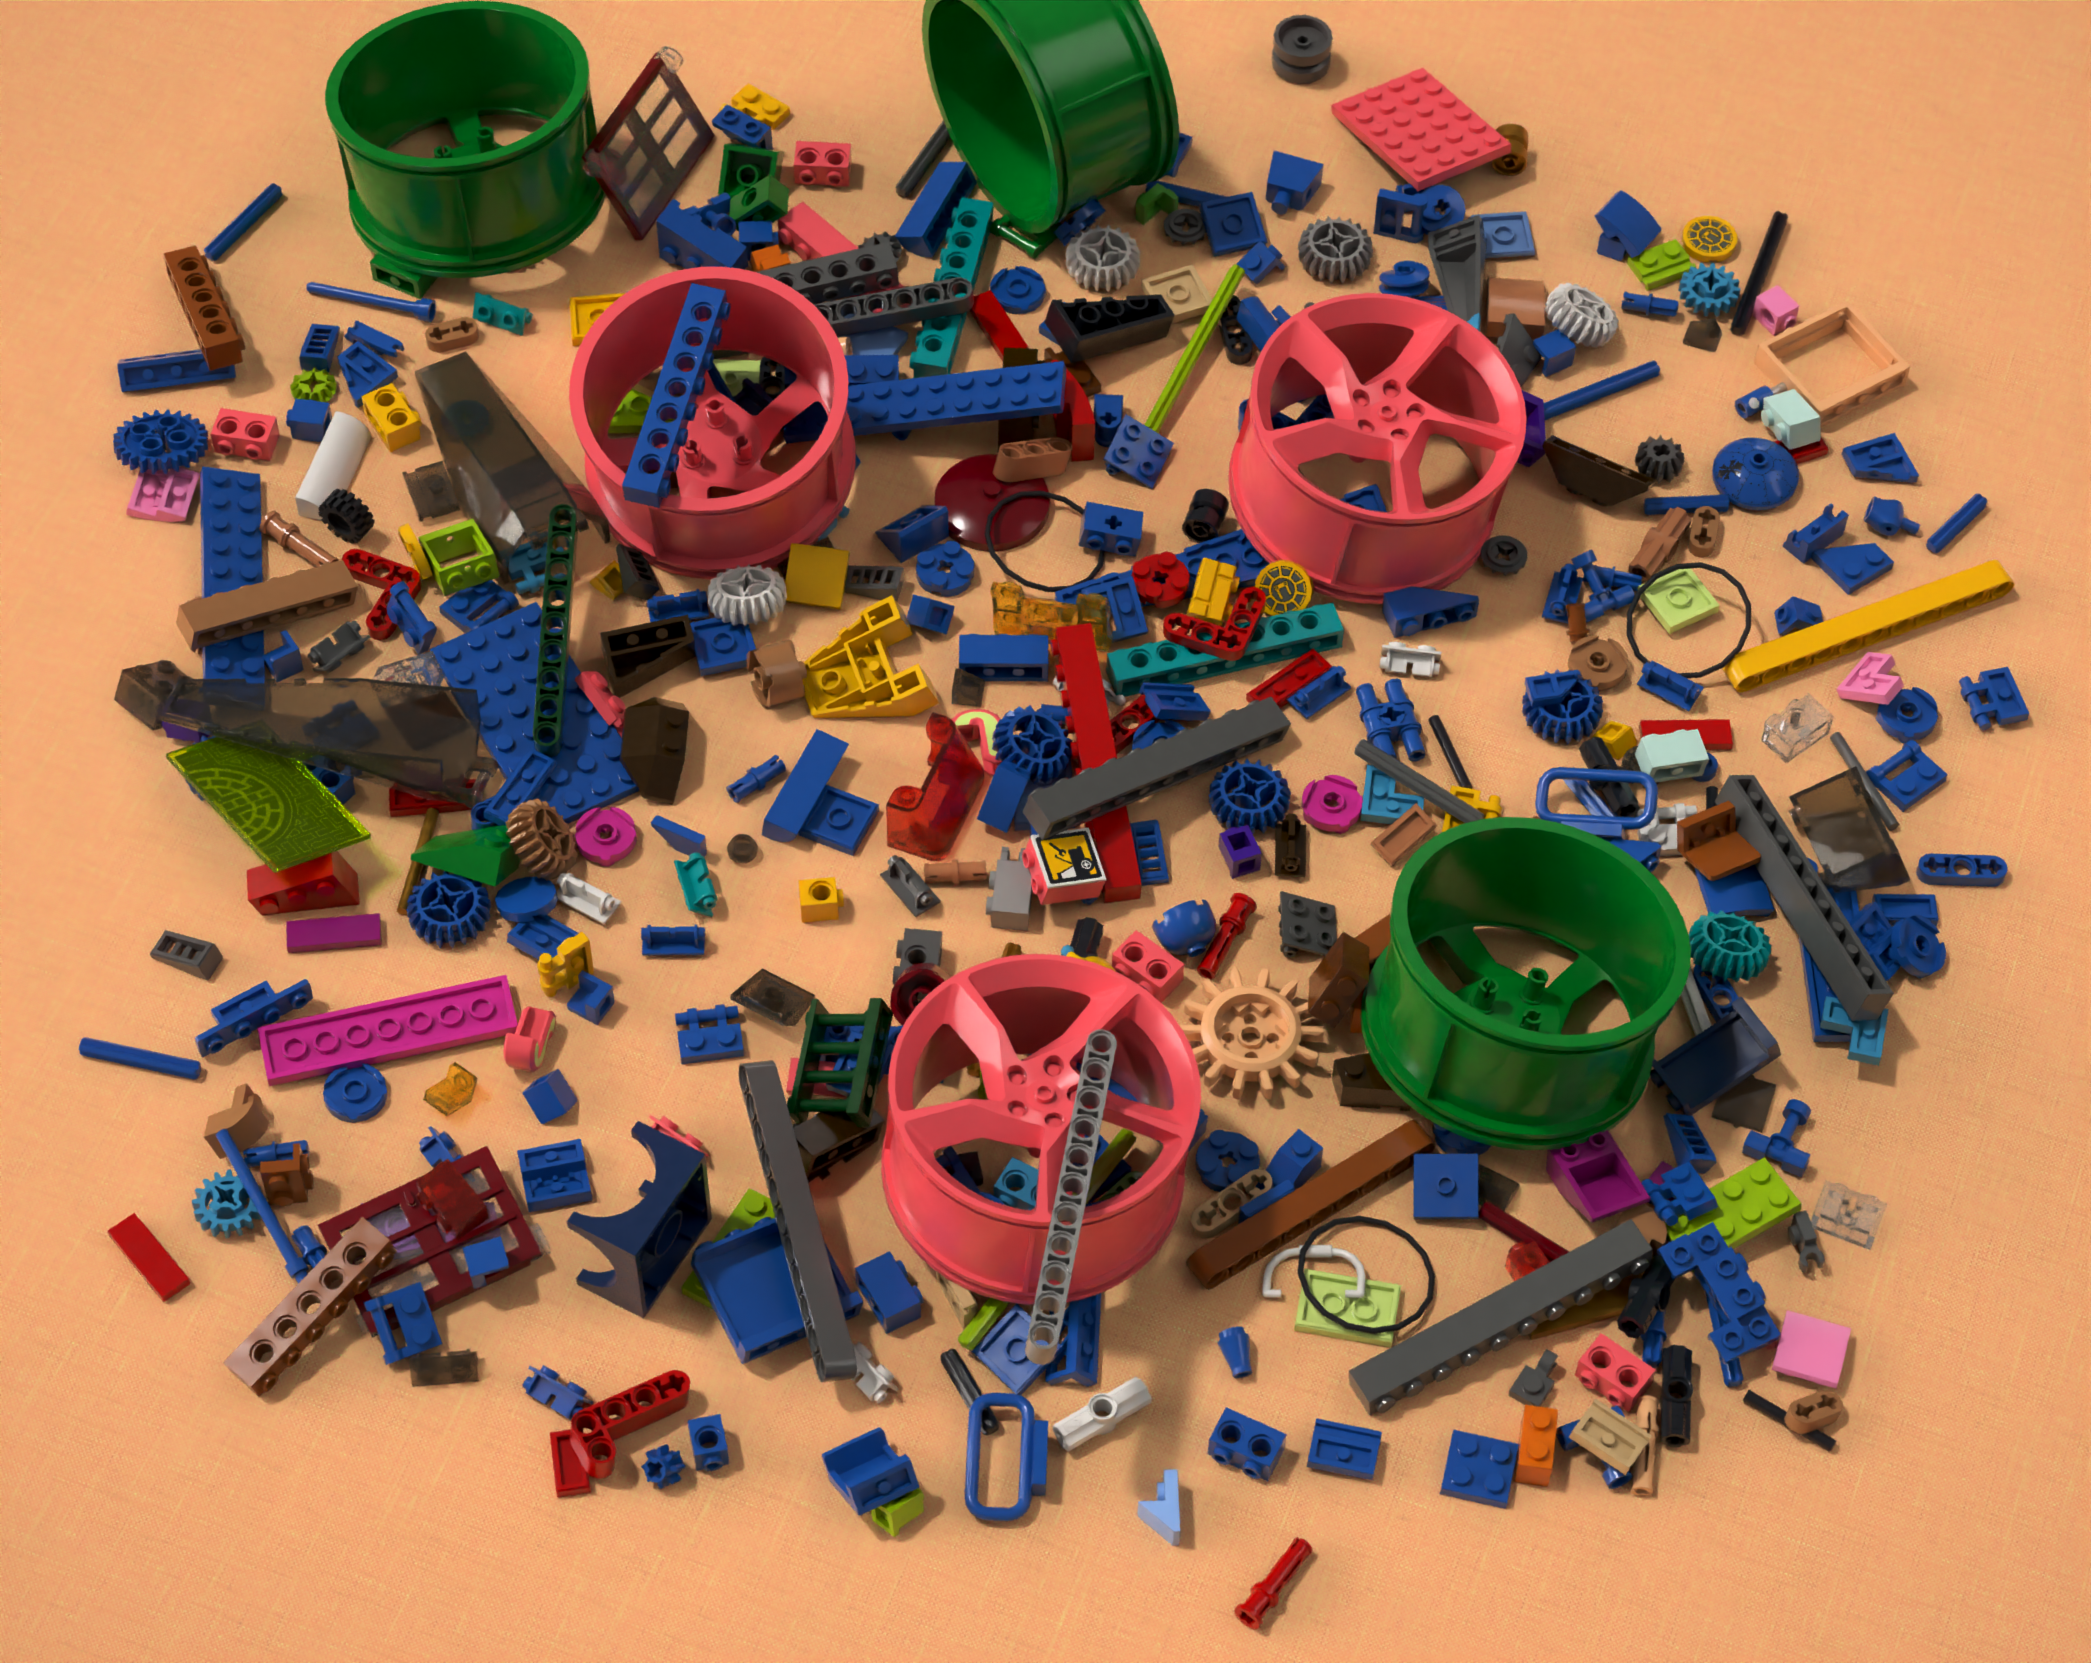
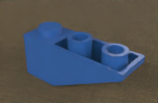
M1411 586L1384 593L1382 613L1394 638L1404 635L1411 636L1420 631L1432 628L1438 629L1447 624L1459 621L1465 622L1477 617L1479 597Z

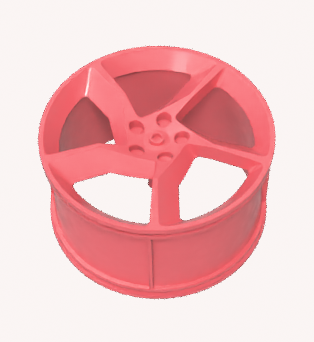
M697 267L667 273L644 282L618 298L594 322L585 335L572 366L569 385L570 410L575 431L585 451L586 482L592 503L607 530L621 545L641 552L648 563L658 569L690 578L711 580L717 577V573H725L727 568L735 569L737 565L740 567H746L748 564L751 567L761 565L763 569L767 567L771 569L777 568L789 561L791 543L813 545L818 541V537L838 517L849 496L854 480L856 446L852 424L847 412L849 379L845 356L835 331L816 306L790 286L757 272L731 267ZM691 283L725 290L727 303L731 304V309L727 321L723 320L720 327L722 328L720 344L714 345L713 351L732 350L760 355L787 367L796 374L797 379L758 415L753 416L717 391L706 370L703 394L701 396L697 395L695 404H697L695 418L693 421L688 422L686 428L688 429L687 442L684 447L680 446L678 452L680 459L676 475L680 496L669 494L667 498L662 499L660 508L627 501L624 498L622 489L626 475L624 472L628 469L638 437L610 439L608 437V430L613 416L629 391L646 375L664 364ZM703 318V319H700L699 321H707V320H709V319H708V318ZM694 343L690 346H699L700 343ZM686 368V369H683L682 371H683V372H688V371H691L692 369H691V368ZM814 402H820L826 411L828 421L820 437L803 459L783 475H778L762 468L760 464L761 459L782 427ZM659 444L656 446V448H663L667 445ZM713 486L745 491V493L733 496L711 498Z
M1361 293L1334 297L1301 310L1279 326L1261 350L1254 368L1250 395L1240 433L1234 445L1229 463L1228 486L1230 500L1237 521L1245 536L1268 563L1290 560L1303 566L1311 577L1314 586L1313 591L1328 597L1363 604H1383L1384 593L1412 586L1433 590L1446 588L1463 576L1479 559L1481 548L1491 536L1496 513L1510 474L1523 448L1527 416L1522 390L1515 373L1497 347L1475 327L1455 314L1421 300L1392 294ZM1327 395L1335 419L1323 418L1274 430L1271 418L1281 410L1313 396ZM1433 434L1455 438L1472 462L1479 483L1460 498L1445 505L1429 509L1424 504L1418 471L1428 438ZM1335 453L1349 455V458L1356 463H1362L1366 459L1388 461L1391 463L1390 479L1393 509L1390 512L1374 511L1339 500L1310 482L1299 472L1298 465Z
M1054 954L1013 955L977 964L947 979L931 991L915 1007L905 1021L891 1055L888 1074V1115L881 1156L883 1192L892 1218L906 1242L931 1268L948 1280L967 1290L989 1298L1034 1305L1080 1077L1076 1063L1082 1064L1089 1034L1098 1029L1111 1032L1117 1042L1110 1078L1124 1087L1138 1101L1120 1097L1108 1090L1102 1120L1158 1140L1163 1144V1149L1149 1170L1133 1185L1112 1198L1085 1207L1066 1303L1100 1294L1124 1282L1154 1257L1170 1235L1183 1199L1185 1167L1200 1113L1201 1081L1192 1047L1184 1031L1160 1001L1131 979L1107 967L1074 957ZM1095 1049L1098 1052H1105L1101 1049ZM1016 1054H1031L1022 1060H1019ZM979 1062L988 1100L964 1099L915 1109L926 1094L943 1079L962 1068ZM1090 1105L1084 1106L1087 1109H1094V1107ZM1077 1134L1080 1137H1085V1134ZM979 1138L1029 1147V1154L1035 1158H1040L1035 1208L1032 1210L1013 1208L973 1192L958 1182L939 1164L934 1157V1152L937 1149ZM1072 1191L1066 1192L1068 1195L1073 1196ZM1060 1221L1064 1225H1072L1069 1221ZM1055 1250V1251H1054L1056 1254H1059V1255H1065V1254H1066V1253H1065L1064 1251H1062V1250ZM1048 1280V1282L1053 1285L1061 1284L1059 1281L1056 1280Z

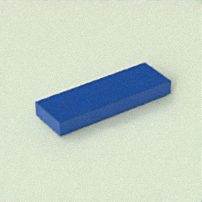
M529 748L485 809L484 818L498 825L506 826L505 822L508 821V815L513 809L517 808L524 801L533 800L555 769L557 760Z

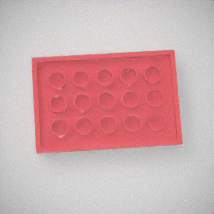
M1424 68L1413 70L1401 77L1391 79L1386 83L1369 88L1364 92L1347 97L1331 105L1332 114L1417 191L1511 153V143Z

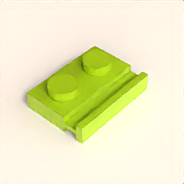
M1677 239L1644 250L1640 255L1633 258L1628 256L1627 261L1628 266L1639 281L1646 285L1645 289L1647 291L1681 279L1684 272L1689 273L1691 266L1696 268L1695 263L1692 264L1690 262L1689 255Z

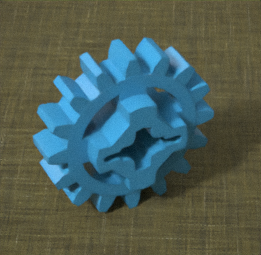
M1700 263L1699 269L1691 266L1689 273H1683L1678 290L1680 291L1679 298L1680 300H1686V308L1694 307L1693 313L1696 314L1701 310L1704 311V316L1706 317L1709 315V312H1713L1717 317L1720 314V310L1728 313L1730 306H1736L1741 289L1738 287L1739 279H1733L1734 272L1725 273V266L1717 269L1714 263H1711L1710 267H1705L1703 263Z
M231 1169L227 1170L224 1177L215 1172V1180L211 1182L208 1179H204L203 1184L205 1188L195 1189L197 1199L192 1200V1205L195 1210L193 1213L196 1222H200L203 1231L210 1228L214 1237L220 1231L224 1232L225 1238L230 1237L231 1231H236L241 1236L243 1235V1227L254 1228L252 1219H261L238 1175L236 1177L232 1175Z

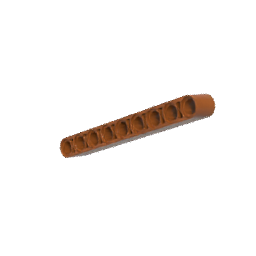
M1410 1120L1202 1246L1190 1255L1186 1264L1205 1289H1212L1414 1166V1154H1431L1436 1147V1143L1416 1120Z

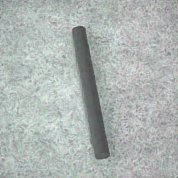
M1835 732L1830 736V740L1888 830H1895L1899 826L1895 816L1842 734Z

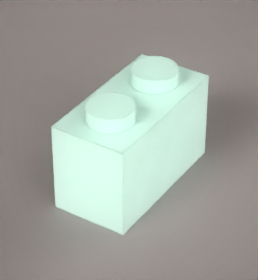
M1795 389L1763 398L1762 422L1773 431L1776 438L1782 441L1789 450L1821 441V417Z
M1682 729L1669 734L1647 735L1641 738L1635 752L1641 772H1645L1653 777L1655 782L1702 776L1709 761L1698 729L1689 731Z

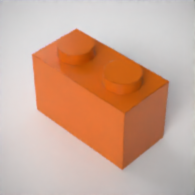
M1525 1405L1520 1426L1515 1482L1548 1487L1553 1466L1558 1409Z

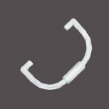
M1299 1245L1298 1248L1284 1250L1275 1255L1267 1264L1263 1276L1262 1295L1264 1297L1281 1298V1289H1271L1273 1270L1282 1260L1292 1256H1300V1250L1303 1245ZM1311 1245L1305 1258H1332L1333 1255L1350 1261L1357 1272V1290H1345V1298L1364 1297L1365 1271L1357 1256L1347 1250L1333 1248L1332 1245Z

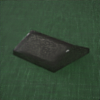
M762 968L731 994L730 999L782 1026H796L811 1005L815 995Z

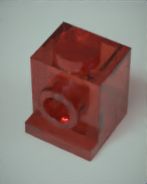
M1521 1241L1509 1249L1505 1268L1513 1280L1516 1281L1550 1262L1535 1241L1528 1245Z

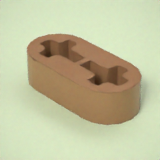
M462 317L434 324L425 332L427 347L429 350L438 353L471 345L479 337L477 322L472 318Z
M1702 506L1694 512L1688 542V549L1694 556L1707 557L1714 550L1720 520L1716 509ZM1703 518L1709 519L1708 527L1702 526ZM1700 537L1705 538V545L1699 544Z
M1819 1391L1793 1401L1788 1408L1784 1420L1787 1427L1792 1431L1801 1434L1809 1433L1836 1422L1843 1408V1402L1835 1393Z

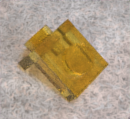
M454 1062L449 1066L447 1077L425 1091L423 1100L445 1116H449L472 1102L478 1079L474 1074Z

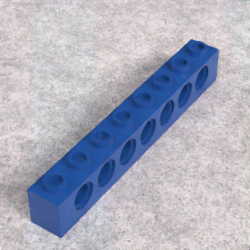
M694 283L690 285L622 484L624 498L627 501L660 508L662 499L667 498L669 495L671 472L677 471L680 459L678 452L680 446H685L688 438V429H686L688 422L693 421L696 415L697 404H695L697 395L701 396L705 388L704 375L706 370H711L714 360V354L712 353L714 345H719L721 341L722 328L720 327L722 321H727L730 314L731 304L727 303L725 290ZM703 318H708V319H709V320H707V321H699L700 319H703ZM694 343H700L699 346H690ZM686 368H691V369H692L691 371H688V372H683V371H682L683 369H686ZM678 393L684 394L681 397H673V395ZM667 419H675L670 423L664 422ZM659 444L667 445L663 448H656V446ZM650 470H658V472L654 474L647 473Z

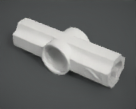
M1134 1377L1107 1394L1099 1393L1090 1398L1088 1405L1054 1424L1053 1432L1062 1448L1069 1452L1098 1434L1105 1435L1112 1432L1118 1422L1150 1404L1152 1397L1144 1382ZM1099 1411H1105L1109 1413V1415L1105 1417L1097 1416L1095 1413Z

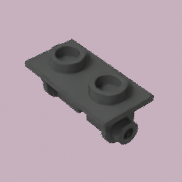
M355 620L352 622L347 621L331 633L337 642L335 645L329 637H326L310 649L311 652L308 654V658L312 663H318L313 670L326 671L327 673L335 670L342 664L340 660L346 655L352 656L365 647L363 643L371 638L370 635H360V625Z
M894 855L888 860V870L881 873L880 876L915 917L941 902L905 859Z

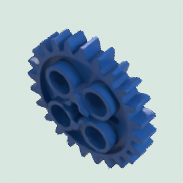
M169 409L164 414H160L158 410H155L154 415L143 412L142 418L132 416L133 422L123 421L124 427H117V433L113 434L114 453H116L117 460H122L123 466L130 464V470L140 467V473L150 469L152 474H156L158 470H162L164 474H167L168 469L179 472V466L190 468L189 462L198 463V457L205 456V450H208L209 443L205 424H200L199 418L192 419L191 414L182 417L181 411L170 414Z

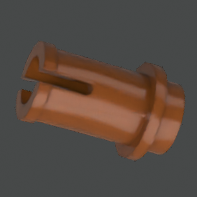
M1585 603L1566 605L1569 631L1566 634L1570 635L1571 641H1578L1587 637L1590 629H1587Z

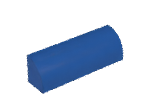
M939 162L895 235L903 248L921 257L934 256L947 233V229L952 225L951 218L954 207H959L961 197H969L977 183L967 162Z
M1248 297L1241 300L1236 319L1261 351L1280 325L1258 297Z
M816 729L764 818L762 836L779 842H790L796 838L848 748L849 743Z

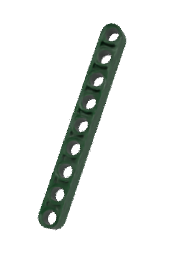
M559 504L553 507L549 515L533 722L535 750L551 758L560 753L563 740L578 537L576 512L573 507L567 504ZM561 520L570 521L566 525L558 524V522ZM564 546L568 548L563 552L556 551L558 547ZM558 573L566 575L561 579L554 578V575ZM555 600L564 601V603L559 606L551 604ZM553 627L562 628V630L558 633H552L549 631ZM552 654L560 656L557 660L547 659ZM552 681L558 683V685L553 688H548L545 686L548 682ZM547 709L556 710L553 715L543 714ZM544 737L554 738L550 743L541 742V739Z

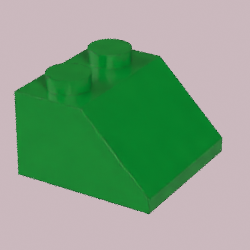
M732 143L724 144L718 195L726 192L732 199L768 175H771L780 182L784 151Z

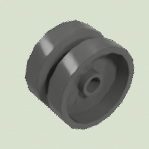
M1294 15L1282 20L1276 26L1273 36L1272 66L1278 76L1289 82L1303 84L1320 80L1327 74L1330 67V51L1333 40L1331 29L1319 18L1309 15Z

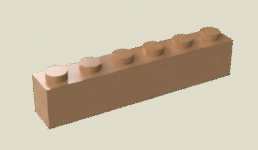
M343 560L333 563L327 562L312 569L298 570L293 574L283 577H273L265 582L244 585L239 589L225 593L219 592L200 600L187 601L179 605L176 624L190 650H194L353 605L358 586Z

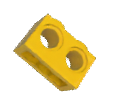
M393 383L361 396L365 416L390 453L421 439L419 427L422 426L420 416L415 410H410L406 395L402 391L398 392Z

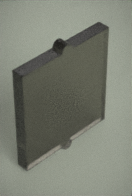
M1754 1075L1749 1076L1717 1098L1711 1117L1731 1123L1735 1128L1741 1126L1762 1133L1776 1084L1756 1079Z

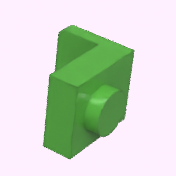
M1157 183L1149 191L1142 193L1137 198L1135 203V220L1145 225L1161 210L1168 215L1178 210V196L1172 190L1166 189Z

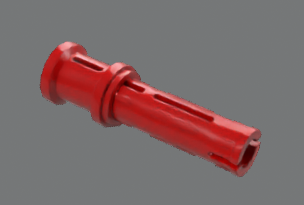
M1234 893L1231 896L1230 907L1219 918L1220 928L1200 965L1197 967V972L1202 977L1210 980L1215 978L1234 939L1245 931V922L1249 915L1257 909L1256 902L1248 895Z
M1296 1537L1262 1582L1255 1583L1251 1587V1594L1245 1602L1236 1606L1234 1610L1235 1615L1244 1625L1252 1629L1260 1628L1264 1615L1270 1608L1277 1606L1279 1602L1278 1595L1313 1551L1311 1545L1306 1540Z

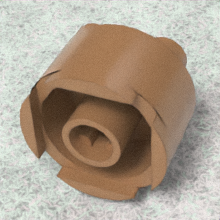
M790 639L756 648L747 653L748 672H754L755 678L754 681H751V686L762 706H775L805 696L803 679L807 678V670L803 661L798 662L794 644Z

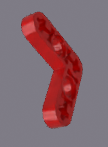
M351 549L343 555L342 560L353 579L384 590L367 616L366 625L371 638L385 640L394 633L398 626L390 620L387 614L386 604L392 595L390 589L398 582L405 581L409 587V594L415 600L422 587L420 574L414 568L360 549ZM379 569H387L389 571L384 577L374 575Z
M1257 587L1244 589L1240 593L1225 627L1181 613H1172L1164 619L1163 635L1168 641L1229 661L1239 660L1245 654L1265 611L1266 595ZM1252 599L1256 600L1251 607V611L1247 610L1248 603H1250ZM1243 619L1248 621L1250 626L1239 628L1234 623L1237 620ZM1176 625L1181 626L1177 629V631L1172 630V628L1174 629ZM1204 632L1210 634L1212 639L1201 641L1196 636ZM1232 643L1237 644L1233 646V648L1228 647L1231 646Z

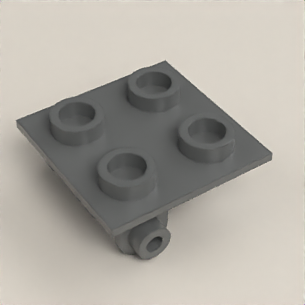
M1280 892L1278 912L1281 914L1279 922V934L1282 937L1281 952L1284 953L1285 957L1289 958L1294 957L1299 949L1326 956L1337 941L1335 906L1287 892Z

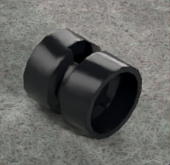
M1212 489L1196 491L1182 525L1184 534L1197 543L1217 538L1229 508L1227 498L1220 492Z

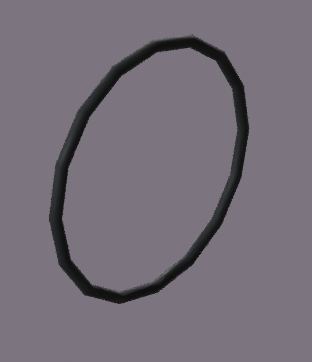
M1045 491L1018 492L1000 500L988 515L984 536L990 555L1005 574L1024 586L1045 592H1056L1092 580L1103 567L1105 551L1100 550L1098 565L1087 578L1070 586L1048 587L1023 579L1009 570L995 553L990 531L993 517L1003 505L1020 497L1043 496L1064 502L1083 515L1084 509L1066 497Z
M1702 562L1676 564L1654 574L1637 590L1627 612V638L1635 656L1644 664L1646 662L1650 663L1640 653L1632 635V614L1641 594L1658 578L1678 569L1703 568L1722 574L1738 588L1746 606V627L1737 647L1721 663L1701 672L1678 673L1685 678H1701L1725 667L1742 650L1751 630V603L1742 584L1726 570Z
M1364 1216L1334 1219L1313 1231L1300 1250L1297 1273L1305 1296L1323 1316L1346 1329L1371 1334L1400 1330L1419 1319L1433 1299L1435 1274L1427 1253L1409 1233L1387 1221ZM1363 1222L1384 1226L1406 1238L1422 1256L1429 1275L1427 1297L1418 1311L1398 1324L1375 1328L1348 1323L1326 1311L1311 1294L1304 1275L1306 1251L1318 1235L1336 1225Z

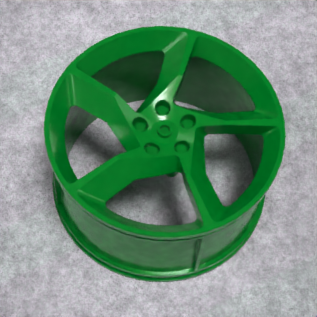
M1139 0L925 1L922 15L923 49L930 83L941 116L962 161L968 163L977 181L976 184L988 200L994 202V207L1003 216L1006 214L1013 225L1029 233L1046 231L1053 225L1061 222L1067 214L1082 208L1095 198L1100 200L1126 187L1140 186L1157 181L1170 172L1175 163L1179 145V120L1176 98L1162 49Z
M460 1L425 7L395 17L366 33L344 52L330 73L325 90V105L332 129L337 137L344 167L352 224L362 242L374 254H378L382 259L394 266L423 275L444 278H475L506 273L537 263L565 248L577 239L598 215L606 194L582 159L583 153L598 134L590 91L589 62L579 39L564 24L553 17L525 6L496 1ZM515 115L546 121L547 123L530 135L507 146H502L495 142L492 128L481 126L478 116ZM440 123L447 125L457 147L451 149L449 146L444 145L445 152L443 153L442 146H438L433 151L435 156L433 158L406 156L388 151L405 138ZM601 152L598 159L606 170V165Z
M1497 817L1461 824L1438 834L1422 845L1410 857L1400 873L1392 897L1390 942L1376 960L1361 1000L1360 1018L1362 1034L1373 1063L1391 1089L1419 1114L1452 1133L1483 1144L1517 1150H1551L1569 1147L1574 1143H1584L1589 1141V1137L1598 1132H1605L1606 1130L1609 1131L1624 1120L1643 1095L1651 1073L1655 1053L1656 1032L1680 998L1689 974L1691 947L1684 919L1668 891L1647 868L1622 849L1594 834L1558 822L1524 817ZM1474 927H1496L1532 934L1554 942L1572 951L1579 957L1545 988V984L1548 981V974L1545 970L1532 968L1528 972L1527 978L1507 967L1497 964L1473 929ZM1429 940L1462 983L1467 986L1455 993L1449 991L1426 966L1416 947ZM1607 980L1611 982L1624 1002L1630 1022L1601 1032L1561 1035L1562 1027L1573 1002L1600 981Z

